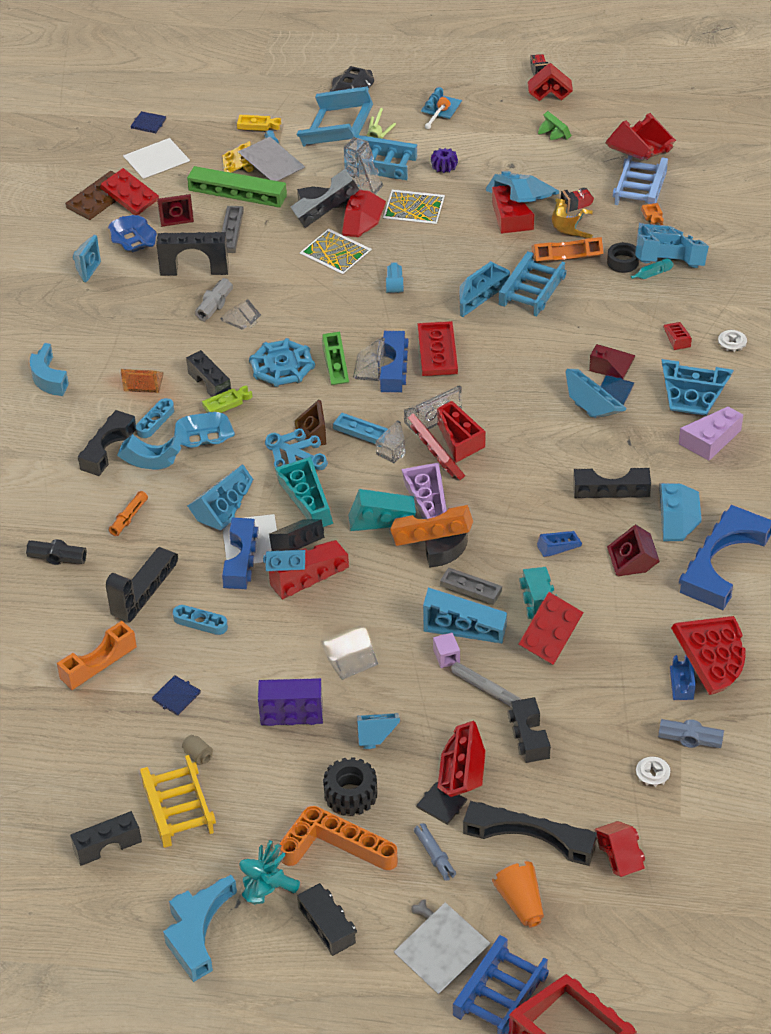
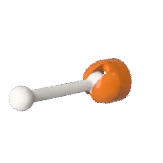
M441 97L438 100V110L429 123L425 124L426 129L431 128L432 122L440 111H446L450 107L451 103L447 98Z

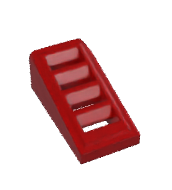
M681 322L663 325L674 350L691 347L692 338Z

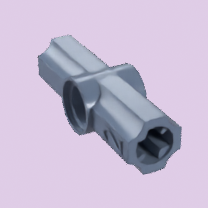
M661 719L658 737L680 741L682 745L688 748H694L698 745L721 748L724 730L704 727L696 720H686L682 723Z

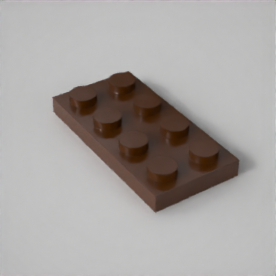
M109 171L65 203L66 208L91 220L115 203L116 200L100 189L101 183L114 175L115 172Z

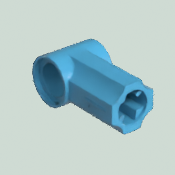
M391 263L387 266L386 293L404 292L402 266L398 263Z

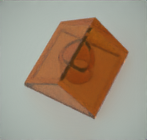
M121 369L123 390L159 393L164 372Z

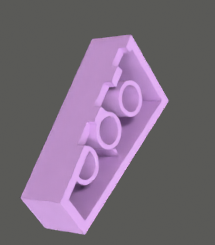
M439 463L401 469L405 486L410 496H414L415 505L422 519L433 518L447 511Z

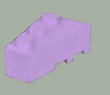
M726 407L680 428L679 445L709 461L741 431L743 414L730 407Z

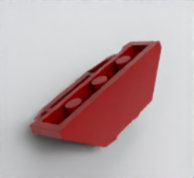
M359 189L358 192L350 197L345 209L342 235L359 238L362 236V233L378 225L386 201L370 191Z
M474 720L456 726L453 736L448 740L441 753L437 788L450 797L469 792L483 785L486 750Z

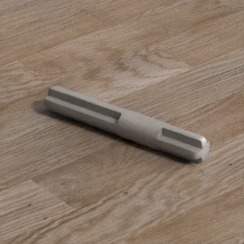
M455 662L451 667L453 674L510 707L511 701L521 700L520 697L459 662Z

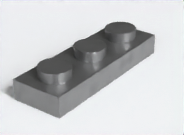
M449 567L440 580V586L493 605L502 592L501 585Z

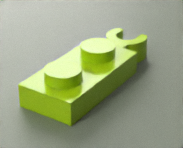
M247 385L242 386L238 391L233 388L202 401V407L207 413H222L243 404V400L251 399L253 397L252 391L248 392Z

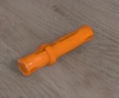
M138 491L123 512L116 516L115 522L109 527V532L113 536H119L125 526H129L133 516L145 501L148 500V495L144 491Z

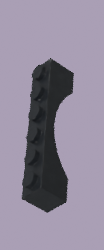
M470 801L463 820V834L481 839L503 834L531 836L555 847L568 861L590 866L596 847L597 832L573 827L565 823L549 821L545 818L529 816L525 813L509 811L501 807L489 806L482 802Z

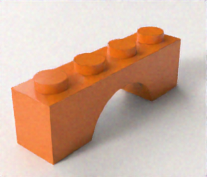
M602 237L560 243H540L531 246L535 263L596 257L604 254Z
M468 505L449 508L441 515L429 519H416L413 515L396 518L390 530L396 546L468 533L473 524V519Z
M123 621L106 630L102 642L94 651L84 656L71 653L57 663L60 679L71 690L75 689L135 649L137 645L134 631Z

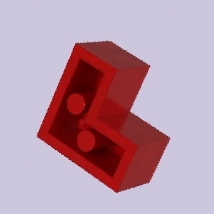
M549 63L528 81V91L538 101H541L550 92L562 101L573 92L572 80L552 63Z
M615 821L594 829L597 832L599 849L608 854L613 874L623 877L645 869L643 863L645 856L643 851L639 849L637 842L639 835L633 826Z

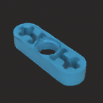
M168 398L161 399L137 423L136 430L140 438L151 437L174 413L173 401ZM156 416H157V417H160V418L157 419V420H152V419H151L152 417H156Z
M178 605L173 609L174 622L179 625L215 635L224 634L228 629L227 619L223 615L186 605ZM199 617L205 618L203 622H196L195 620Z

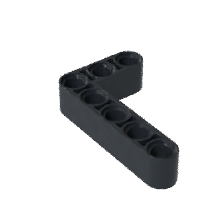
M158 547L132 580L116 573H111L106 580L110 614L124 621L131 622L174 569L178 562V554Z

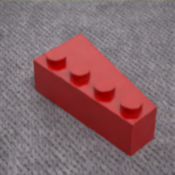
M337 540L316 545L312 550L301 549L305 550V570L269 571L270 586L282 600L349 568L348 553Z

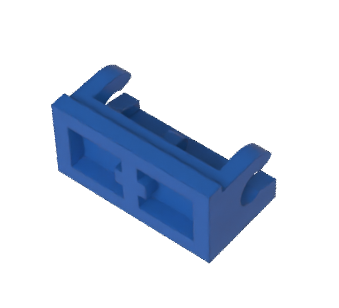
M675 655L672 665H670L673 700H694V668L686 655L684 661H678V656Z

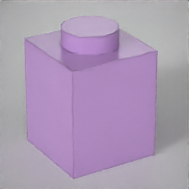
M453 633L433 637V651L440 668L452 666L455 662L460 663V649Z

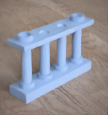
M628 155V158L624 159V169L618 186L613 190L615 205L619 204L621 197L645 201L648 204L657 203L667 173L668 158H661L660 164L653 165L632 161L633 156ZM631 168L655 171V173L651 175L630 170ZM627 178L652 181V183L649 185L627 181ZM625 187L648 191V193L639 194L623 190Z

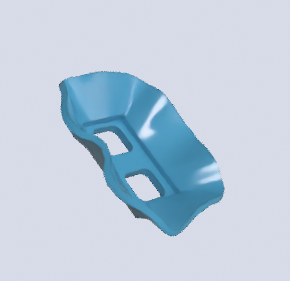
M219 412L185 416L175 424V435L177 434L183 438L180 445L191 448L206 444H220L226 439L235 436L228 416ZM209 433H218V439H208ZM199 435L201 440L190 442L189 437Z

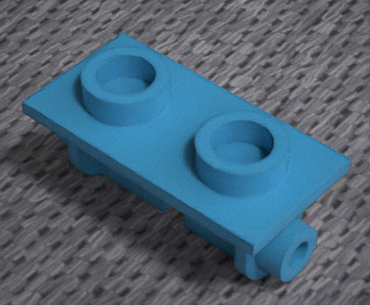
M305 550L266 551V555H263L266 571L305 570Z

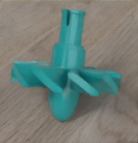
M269 840L264 854L263 845L259 846L258 860L243 859L240 861V870L246 875L243 877L245 890L242 892V897L247 902L254 905L263 904L265 896L272 893L278 887L293 894L298 891L300 881L284 875L283 870L277 868L285 857L284 852L278 857L282 845L276 844L273 847V841Z

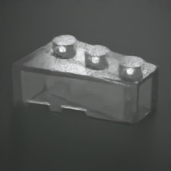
M353 137L344 146L345 170L359 189L370 191L376 195L384 185L382 181H379L377 175L379 171L373 164L374 157L368 141Z

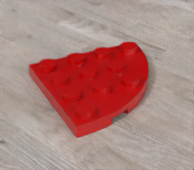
M734 616L673 624L671 627L673 633L709 695L724 691L739 677L745 664L746 649L742 646L741 638L743 635Z

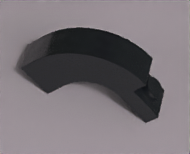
M468 533L425 541L429 568L446 565L461 556L468 543Z

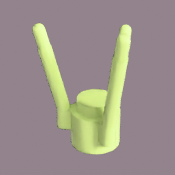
M380 108L374 125V117H371L366 136L383 139L396 126V123H393L382 133V128L378 125L383 108Z

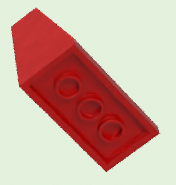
M567 974L509 1014V1034H546L533 1022L559 997L567 992L615 1033L637 1034L631 1023L623 1021L615 1010L611 1007H606L594 993H589L577 979H572Z

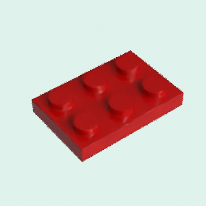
M124 168L100 185V189L134 215L142 213L159 198L158 194Z
M548 592L518 645L554 665L584 612Z

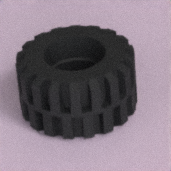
M351 757L349 760L342 758L340 762L337 760L333 762V766L329 765L323 779L324 798L328 807H333L334 812H341V815L344 816L346 814L355 816V813L360 815L364 813L363 810H370L371 805L375 804L378 795L377 775L374 768H371V764L368 762L364 763L362 759L356 760L355 757ZM348 784L358 785V787L353 789L343 788V786Z

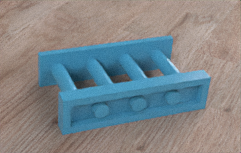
M359 135L356 142L354 141L355 153L353 157H344V166L346 171L407 180L408 168L406 164L408 160L416 161L417 144ZM362 153L370 154L369 159L360 158ZM377 155L386 156L384 162L376 161ZM392 158L401 159L400 164L390 162Z
M527 251L500 289L499 305L505 307L509 301L514 300L534 306V316L537 317L540 311L544 310L546 302L561 280L565 279L567 274L565 262H561L557 269L535 263L534 253ZM534 269L551 274L552 277L547 279L529 272ZM527 279L546 286L544 289L523 284L522 282ZM522 290L539 296L535 300L515 294V292Z

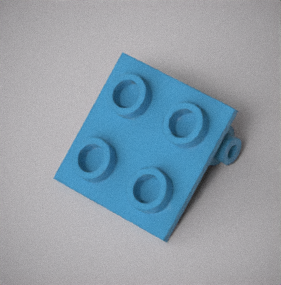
M437 87L429 97V100L426 101L421 112L434 115L438 110V100L441 97H445L450 101L451 105L446 111H440L437 116L450 119L462 100L443 96V89Z

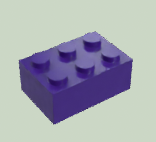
M321 678L259 680L258 705L261 726L323 724Z

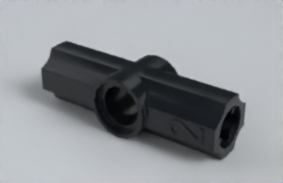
M59 539L52 540L51 543L29 540L26 555L27 557L46 559L47 562L53 565H59L62 561L85 564L87 549L85 547L67 545Z

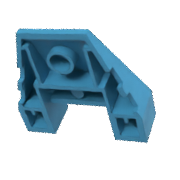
M639 223L635 256L643 263L657 262V257L681 259L688 263V266L698 268L699 265L705 266L709 246L701 240H693L691 235H688V237L683 236L682 231L671 226Z

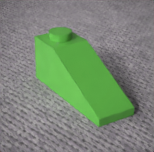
M340 332L322 334V346L331 385L349 383Z

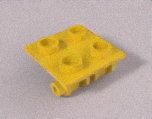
M250 141L222 155L224 172L232 173L242 167L247 172H252L254 166L238 153V151L251 146Z

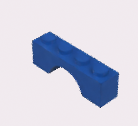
M384 331L383 356L391 358L393 362L381 367V392L402 393L403 385H406V374L403 373H407V362L404 361H408V350L405 349H408L409 339L405 338V331Z
M232 517L230 544L239 548L241 552L236 557L225 560L222 574L223 588L247 590V584L252 580V570H250V567H254V555H252V552L256 553L257 544L254 539L258 538L259 527H255V519Z

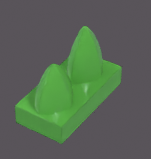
M549 111L543 114L545 121L541 124L538 134H543L553 129L550 140H556L561 137L568 140L572 136L568 126Z

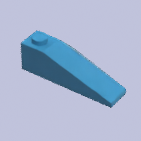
M242 464L197 497L187 507L198 522L222 530L231 523L232 517L235 518V513L242 504V498L247 494L254 479Z

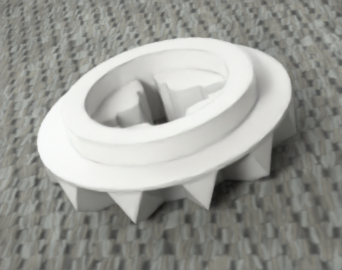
M727 330L718 337V344L721 345V348H726L727 351L733 350L735 352L736 349L741 351L743 347H746L747 338L739 331Z
M647 757L637 764L636 775L639 777V782L643 781L646 786L652 784L656 787L658 784L664 785L665 781L669 780L670 767L661 758ZM651 767L656 773L655 776L650 773Z

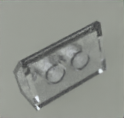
M458 385L404 409V423L412 430L410 427L412 423L408 417L414 413L428 430L437 426V408L453 401L462 409V387Z

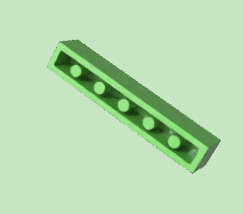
M197 166L193 167L187 177L188 190L274 207H281L287 197L285 182Z

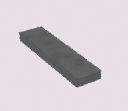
M227 206L222 232H226L228 253L236 252L244 206Z

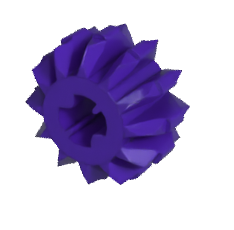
M439 148L433 151L431 155L432 168L437 170V172L450 173L451 170H455L458 164L456 151H452V148Z

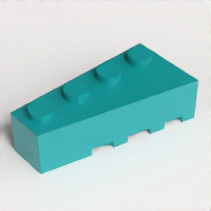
M311 457L275 468L279 484L307 519H322L323 527L333 524L330 508Z

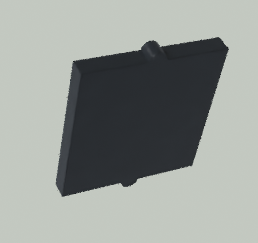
M436 782L428 792L424 793V797L416 807L448 825L454 816L460 813V809L467 802V798L460 794L453 797L448 796L437 788L438 782Z

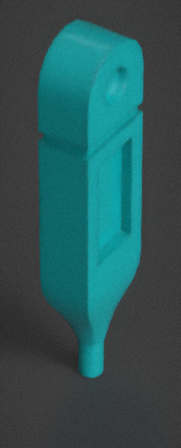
M668 258L642 267L637 274L631 276V279L650 278L671 270L674 264Z

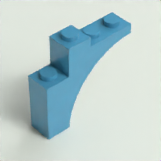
M232 875L219 879L215 884L200 890L194 896L189 891L176 895L169 901L171 914L177 921V924H172L163 931L165 944L193 982L213 971L211 958L205 948V937L209 923L216 911L230 897L237 894L236 881Z

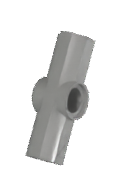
M223 278L219 280L212 290H207L203 296V302L195 310V316L205 322L216 309H222L225 298L233 289V284L228 279Z

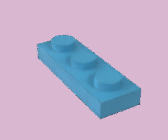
M341 413L333 423L334 430L380 446L390 436V429L345 413Z

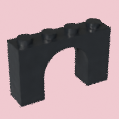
M226 232L157 233L156 247L160 276H177L179 265L177 255L187 249L200 250L208 256L211 275H228L229 258Z

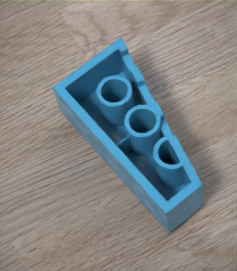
M428 587L423 604L424 632L436 634L453 633L456 637L502 644L507 627V612Z

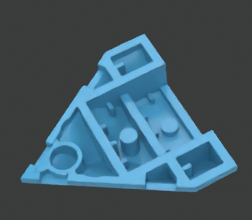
M501 171V174H495L486 187V191L492 193V187L509 185L511 187L510 199L517 202H533L536 199L550 197L552 194H559V190L532 175L511 174V171Z

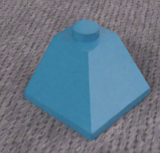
M93 235L82 243L73 254L76 270L83 282L86 283L101 263L97 235Z
M399 713L358 715L359 746H363V749L376 748V745H380L400 723Z

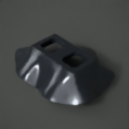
M350 66L342 75L333 78L330 92L367 86L370 88L374 83L373 73L371 70ZM346 78L353 80L351 83L343 82Z

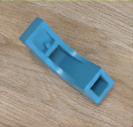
M44 343L38 354H31L30 356L33 381L39 389L46 393L64 396L69 385L67 371L55 370L49 367L53 358L51 344Z
M132 434L122 442L117 456L139 468L164 469L174 463L176 455L181 450L180 444L183 438L176 434L167 443L156 446L147 444Z

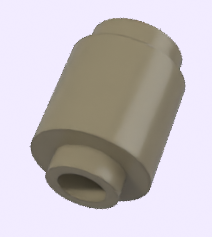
M189 735L183 741L182 748L184 752L197 764H205L211 760L213 749L200 737Z

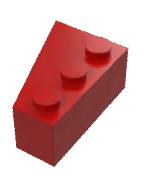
M509 185L492 187V204L501 234L534 230V213L524 202L510 199L511 187Z
M450 401L437 408V424L455 463L485 448L486 431L458 405Z

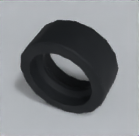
M626 242L615 243L610 246L607 255L609 268L620 273L635 270L639 266V258L635 256L636 246ZM626 255L631 257V259L620 260L616 256Z

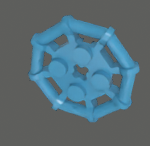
M289 338L271 343L264 342L258 351L249 357V363L252 365L254 372L253 377L257 380L261 379L271 383L274 387L293 382L300 383L306 374L315 368V362L310 354V347L290 341ZM259 363H264V366L259 367Z

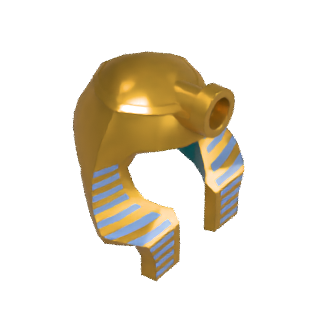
M555 198L556 206L552 214L553 227L561 233L592 238V234L577 230L576 225L584 213L593 215L594 211L582 209L575 215H568L565 200Z

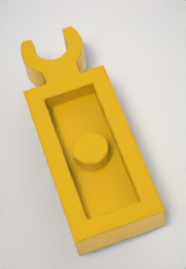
M239 115L237 121V129L268 131L269 128L280 130L281 118L271 119V116Z

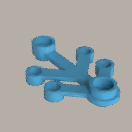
M296 429L294 432L282 436L277 433H270L266 437L265 445L269 450L273 451L275 468L280 467L278 466L279 463H283L282 466L286 465L281 457V449L286 451L289 463L296 462V457L301 459L311 457L315 469L324 470L328 465L325 455L321 453L311 455L301 450L310 446L318 448L321 445L319 437L314 435L304 440L306 438L304 430ZM294 439L300 441L291 445L285 443Z

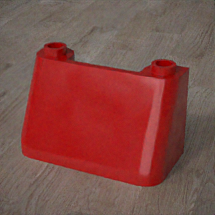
M648 113L642 122L639 120L633 127H630L631 124L627 120L623 121L605 142L611 149L641 160H648L652 156L664 152L668 153L674 147L673 144L676 139L651 113Z

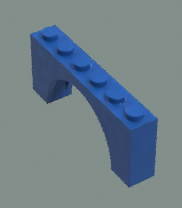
M731 505L727 511L723 512L720 522L714 525L711 536L708 535L706 537L703 548L698 549L695 560L690 561L687 572L682 573L680 576V593L724 610L732 598L733 584L727 582L716 573L711 564L712 557L722 548L738 543H751L764 547L771 537V520Z

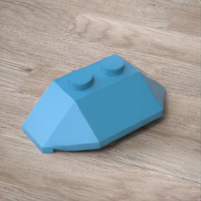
M490 261L467 277L459 286L460 316L464 317L498 293L510 277V271Z
M567 369L565 371L569 397L575 401L577 406L584 408L589 416L593 418L606 417L626 411L627 408L579 369Z
M659 483L663 541H684L687 535L702 521L699 491L680 483Z

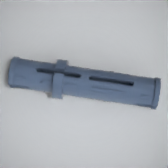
M425 823L420 824L422 831L417 825L414 828V833L431 857L433 866L438 868L444 880H450L448 873L454 878L456 871L449 863L447 854L442 852L433 838Z

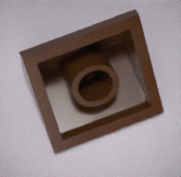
M318 399L294 420L295 429L304 430L306 434L304 440L316 435L319 437L321 445H327L322 401Z

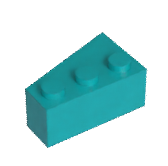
M359 489L348 514L350 531L391 528L396 518L412 515L415 517L414 496Z
M547 567L523 569V577L519 578L520 588L525 591L523 592L524 604H528V607H526L527 618L531 619V621L547 593L554 591V586L550 585L551 578Z

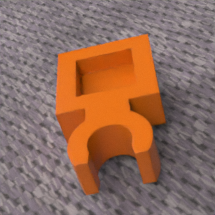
M658 203L642 205L641 211L646 221L651 220L650 224L660 223V225H663V212Z

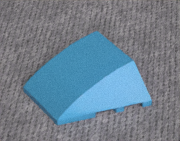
M661 359L670 410L707 416L734 370L716 367L715 370L681 366L679 361Z

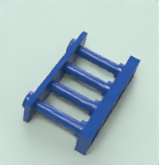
M499 935L454 1001L453 1016L461 1020L465 1013H472L497 1026V1034H509V1014L529 1000L539 983L547 979L549 974L547 969L548 959L543 958L537 967L510 953L509 949H507L508 939ZM500 961H507L527 971L532 976L525 984L498 970V964ZM494 977L521 993L513 1001L486 987V982L489 978L492 979ZM477 995H483L508 1008L509 1011L502 1019L474 1004V1000Z

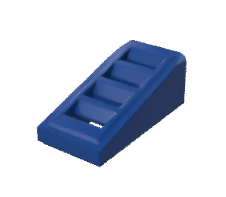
M575 531L540 534L537 542V547L543 557L582 546V542Z

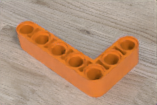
M317 806L307 807L280 842V845H282L280 855L283 852L285 853L282 863L287 866L296 865L316 838L383 870H392L398 864L397 846L393 842Z

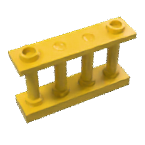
M189 755L185 756L187 767L156 776L155 774H150L148 767L140 769L142 783L164 848L172 846L171 837L181 831L206 824L209 834L214 833L213 824H216L213 811L209 812L196 776L199 774L196 762L192 763ZM187 775L190 776L192 782L162 792L155 789L159 783ZM193 791L196 793L197 800L170 808L161 807L160 803H163V800ZM201 808L203 814L202 817L171 825V823L167 824L166 822L170 816Z

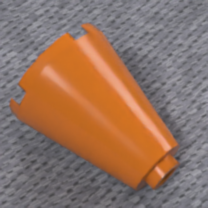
M525 861V866H519L516 863L499 871L496 874L497 879H492L495 888L524 926L531 928L539 925L544 914L533 863Z

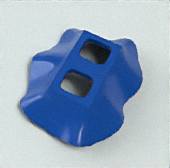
M138 215L122 216L112 221L108 226L111 233V241L121 244L127 251L133 253L155 245L157 232L148 224L144 217ZM129 233H133L135 235L134 237L129 239H126L124 237V235ZM136 242L142 243L134 247L131 246V244H134Z

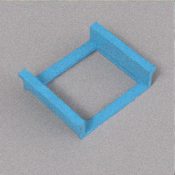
M368 86L317 93L315 98L320 110L311 128L298 130L296 134L300 138L303 147L306 144L349 139L356 142L373 106ZM361 107L352 127L350 124L318 128L326 111Z

